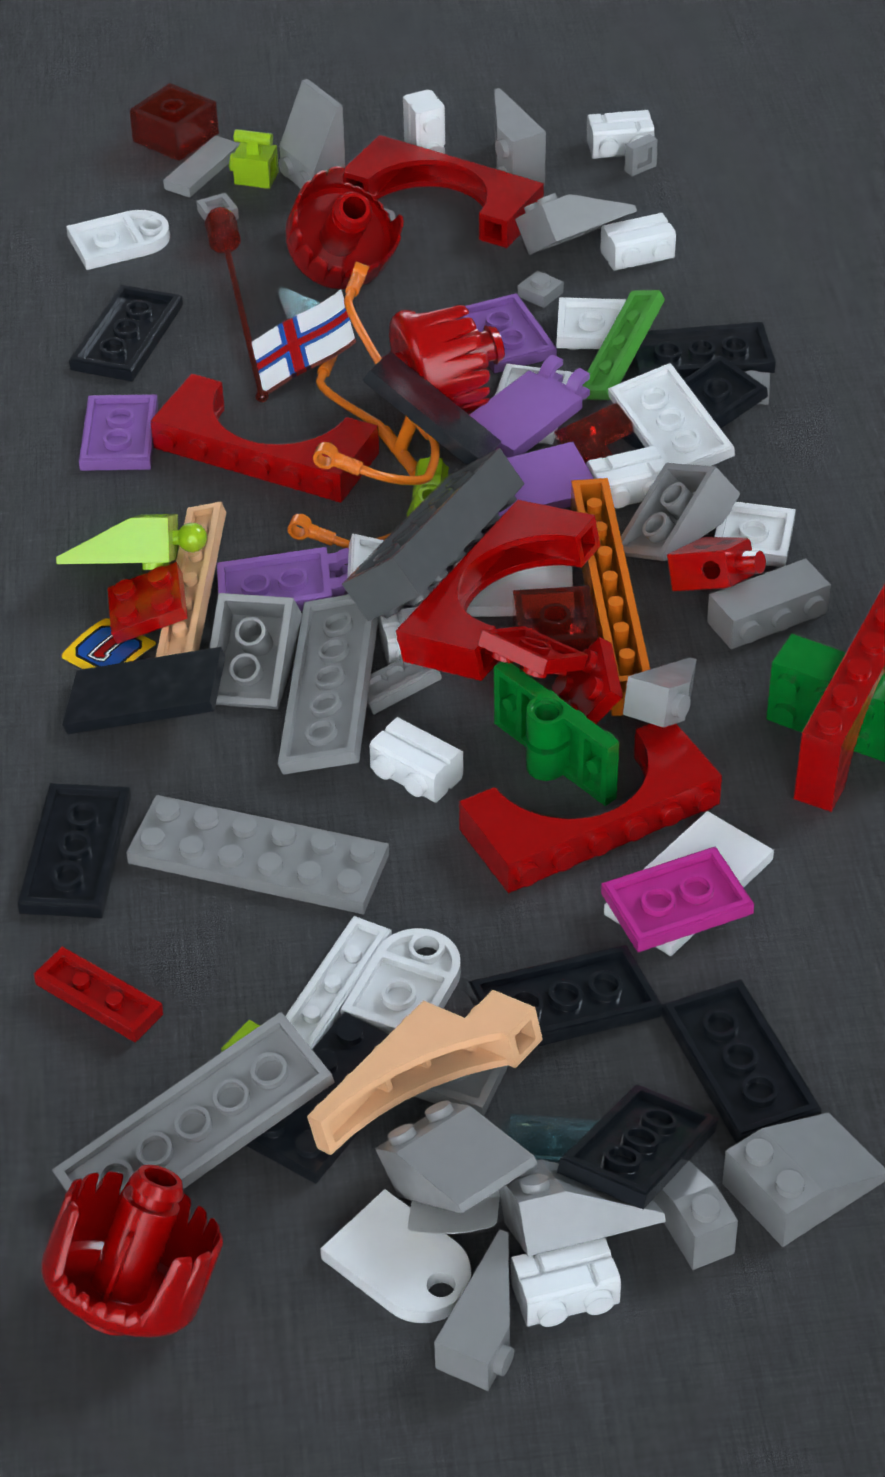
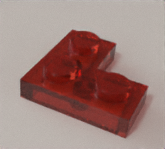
M616 402L555 431L554 434L558 445L574 442L584 462L587 463L589 460L606 458L613 455L606 445L633 433L634 430L632 422Z

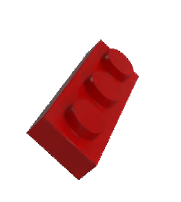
M63 946L34 973L37 986L135 1043L164 1015L161 1002Z

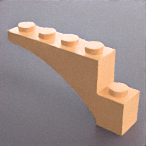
M492 990L464 1018L423 1000L307 1116L317 1149L332 1155L350 1137L378 1116L405 1100L435 1086L497 1067L509 1065L517 1068L543 1040L535 1007Z

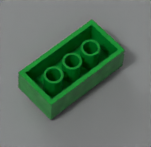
M791 633L772 661L766 720L803 732L846 652ZM885 672L872 697L854 748V752L885 762Z

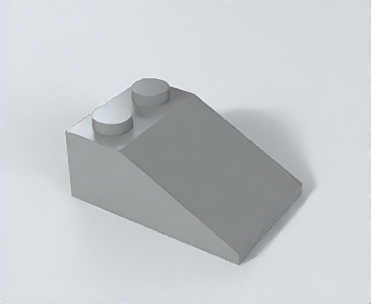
M309 79L302 80L279 145L280 159L278 164L280 171L285 177H288L298 185L300 189L308 180H312L316 173L322 170L328 171V169L334 166L345 168L343 107Z
M500 88L495 89L494 144L496 169L544 183L545 186L546 131Z
M556 193L538 199V202L524 207L526 213L515 220L528 254L532 255L601 229L602 225L615 223L633 214L637 209L633 204L572 194L557 198Z
M665 463L621 535L625 556L667 561V554L700 539L721 525L730 514L740 492L715 466Z
M218 593L210 648L222 647L226 657L216 705L279 709L296 655L302 613L294 598Z
M449 1100L430 1106L425 1111L426 1117L415 1124H404L395 1128L387 1135L389 1140L375 1148L398 1197L458 1213H464L538 1164L533 1154L469 1105L452 1103Z
M828 1112L761 1128L725 1151L722 1184L770 1235L784 1247L885 1182V1168Z
M541 1159L536 1160L538 1163L536 1166L499 1189L504 1223L527 1256L666 1222L665 1213L654 1200L642 1210L557 1173L559 1163Z

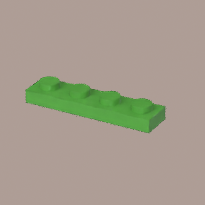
M635 290L630 292L587 371L590 373V379L583 386L590 389V395L583 400H611L608 388L621 383L665 301L660 290Z

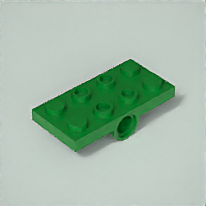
M500 662L495 665L494 724L526 747V770L529 775L542 781L555 780L563 775L605 807L616 800L619 741L609 731H604L589 720L584 713L575 710L560 699L554 691L546 689L512 663Z

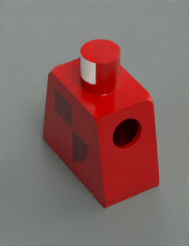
M702 537L667 554L672 591L732 587L754 574L763 573L766 566L764 553L762 551H752L751 541L748 538Z

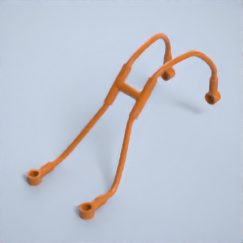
M356 261L345 289L344 305L358 336L374 363L377 364L382 357L366 332L353 305V299L360 292L369 266ZM338 356L320 364L317 369L318 376L316 378V385L319 390L333 402L363 421L378 425L379 437L410 476L386 473L363 465L362 461L339 453L335 445L329 442L318 444L313 455L315 465L322 469L336 467L357 476L362 474L393 484L422 485L430 482L439 463V442L407 416H405L397 437L388 425H385L379 419L347 401L326 385L325 379L329 377ZM416 428L426 440L430 441L431 456L425 474L415 476L417 461L408 451ZM295 514L290 520L287 531L294 539L303 540L310 538L329 546L334 544L344 549L349 548L350 540L336 536V532L312 524L311 519L305 514ZM390 534L378 537L376 539L385 540Z

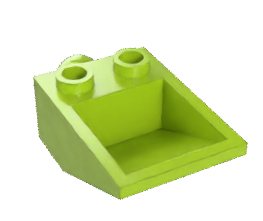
M141 514L131 517L57 556L56 563H142V570H153L160 566L170 565L169 562L176 560L179 545L187 552L201 550L206 544L207 534L205 529L197 523H187L178 530V514Z

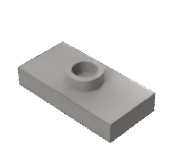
M401 658L371 674L367 706L374 715L441 680L440 671L403 662Z

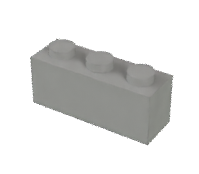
M805 558L740 582L732 587L709 594L707 623L732 650L828 613L831 584Z

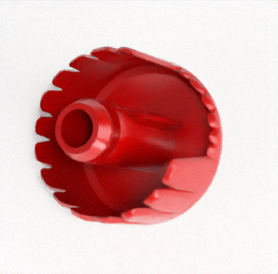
M341 166L331 167L328 171L322 170L316 173L311 181L309 180L303 185L289 213L285 231L289 254L298 269L310 280L331 289H346L356 261L369 266L363 285L378 277L397 249L404 225L403 216L400 214L391 221L383 204L376 200L371 193L365 192L358 186H352L351 183H343L345 168Z
M456 305L418 314L411 310H401L395 313L389 324L390 347L394 355L467 414H471L480 406L486 405L489 402L490 398L485 397L489 395L490 388L479 387L485 385L490 380V372L487 370L489 362L493 361L497 365L505 357L503 341L496 327L485 325L483 331L479 332L472 318L458 319L469 314V310L464 305Z
M141 1166L130 1176L121 1193L123 1174L120 1172H107L98 1185L99 1174L97 1172L86 1175L83 1180L82 1178L74 1180L64 1196L42 1257L41 1273L45 1285L52 1296L87 1325L109 1335L162 1337L176 1333L188 1326L199 1310L223 1246V1236L217 1221L211 1218L207 1224V1213L201 1206H197L189 1221L191 1199L183 1193L182 1180L177 1174L161 1166Z

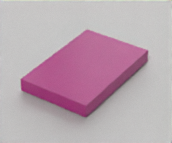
M716 846L601 883L602 896L637 952L754 913L753 901Z

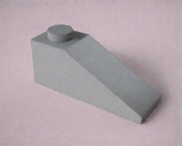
M690 657L628 676L623 715L661 727H667L684 721L690 708L697 659Z
M688 1161L653 1200L665 1213V1226L691 1269L695 1270L735 1254L738 1219L716 1184L693 1163Z
M499 1229L434 1341L436 1369L486 1391H489L497 1375L504 1376L507 1373L514 1356V1348L510 1347L508 1232Z

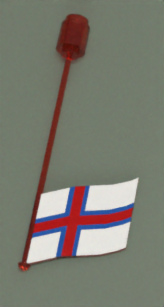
M224 207L214 208L208 213L205 219V228L209 245L215 252L225 253L256 383L257 393L255 398L258 402L263 403L268 400L270 393L294 377L333 359L356 343L352 324L345 309L344 296L340 289L319 305L280 323L252 342L231 254L241 242L236 217Z

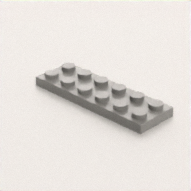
M349 594L304 602L278 758V765L283 775L359 763L378 617L368 621Z
M156 795L126 853L128 864L364 914L388 859L389 843Z
M279 1012L59 1164L52 1171L66 1192L74 1180L80 1178L83 1180L88 1174L96 1172L99 1174L98 1185L107 1172H120L123 1174L121 1193L130 1176L141 1166L157 1165L177 1174L182 1180L184 1189L335 1082L330 1071L285 1015Z

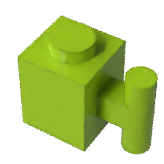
M235 129L234 142H240L235 153H231L229 159V169L233 171L234 184L270 189L279 173L277 145H272L273 134Z

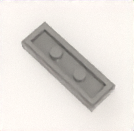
M215 135L163 180L164 189L190 198L229 164L231 153H235L240 143Z

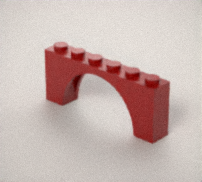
M379 135L345 167L343 183H351L352 186L362 188L365 192L371 193L376 200L392 192L414 187H442L462 192L475 199L483 207L479 212V240L504 248H508L521 235L515 219L526 213L524 207L538 202V199L544 197V183L383 135Z
M192 373L150 420L155 449L340 503L356 485L362 474L357 476L336 467L322 469L316 466L313 461V455L318 444L329 442L335 445L339 453L362 461L363 465L367 467L379 455L378 425L346 417L329 432L297 443L264 444L238 437L224 428L218 421L220 415L225 410L222 382Z
M517 500L398 627L396 635L403 662L482 681L499 661L491 657V651L478 646L482 630L496 629V627L481 622L466 612L472 600L488 585L518 571L552 565L582 568L600 547L595 515Z
M885 584L802 732L793 799L829 812L833 811L846 786L851 759L862 723L875 690L885 672Z
M650 723L635 730L634 759L643 771L645 780L636 794L621 806L601 815L587 818H554L536 814L517 806L503 796L496 787H493L459 801V830L506 892L511 893L520 888L531 886L537 881L558 872L567 871L579 863L596 856H602L612 849L631 841H637L645 835L664 827L673 826L683 819L708 811L714 806L719 805L722 775L677 724L661 727Z

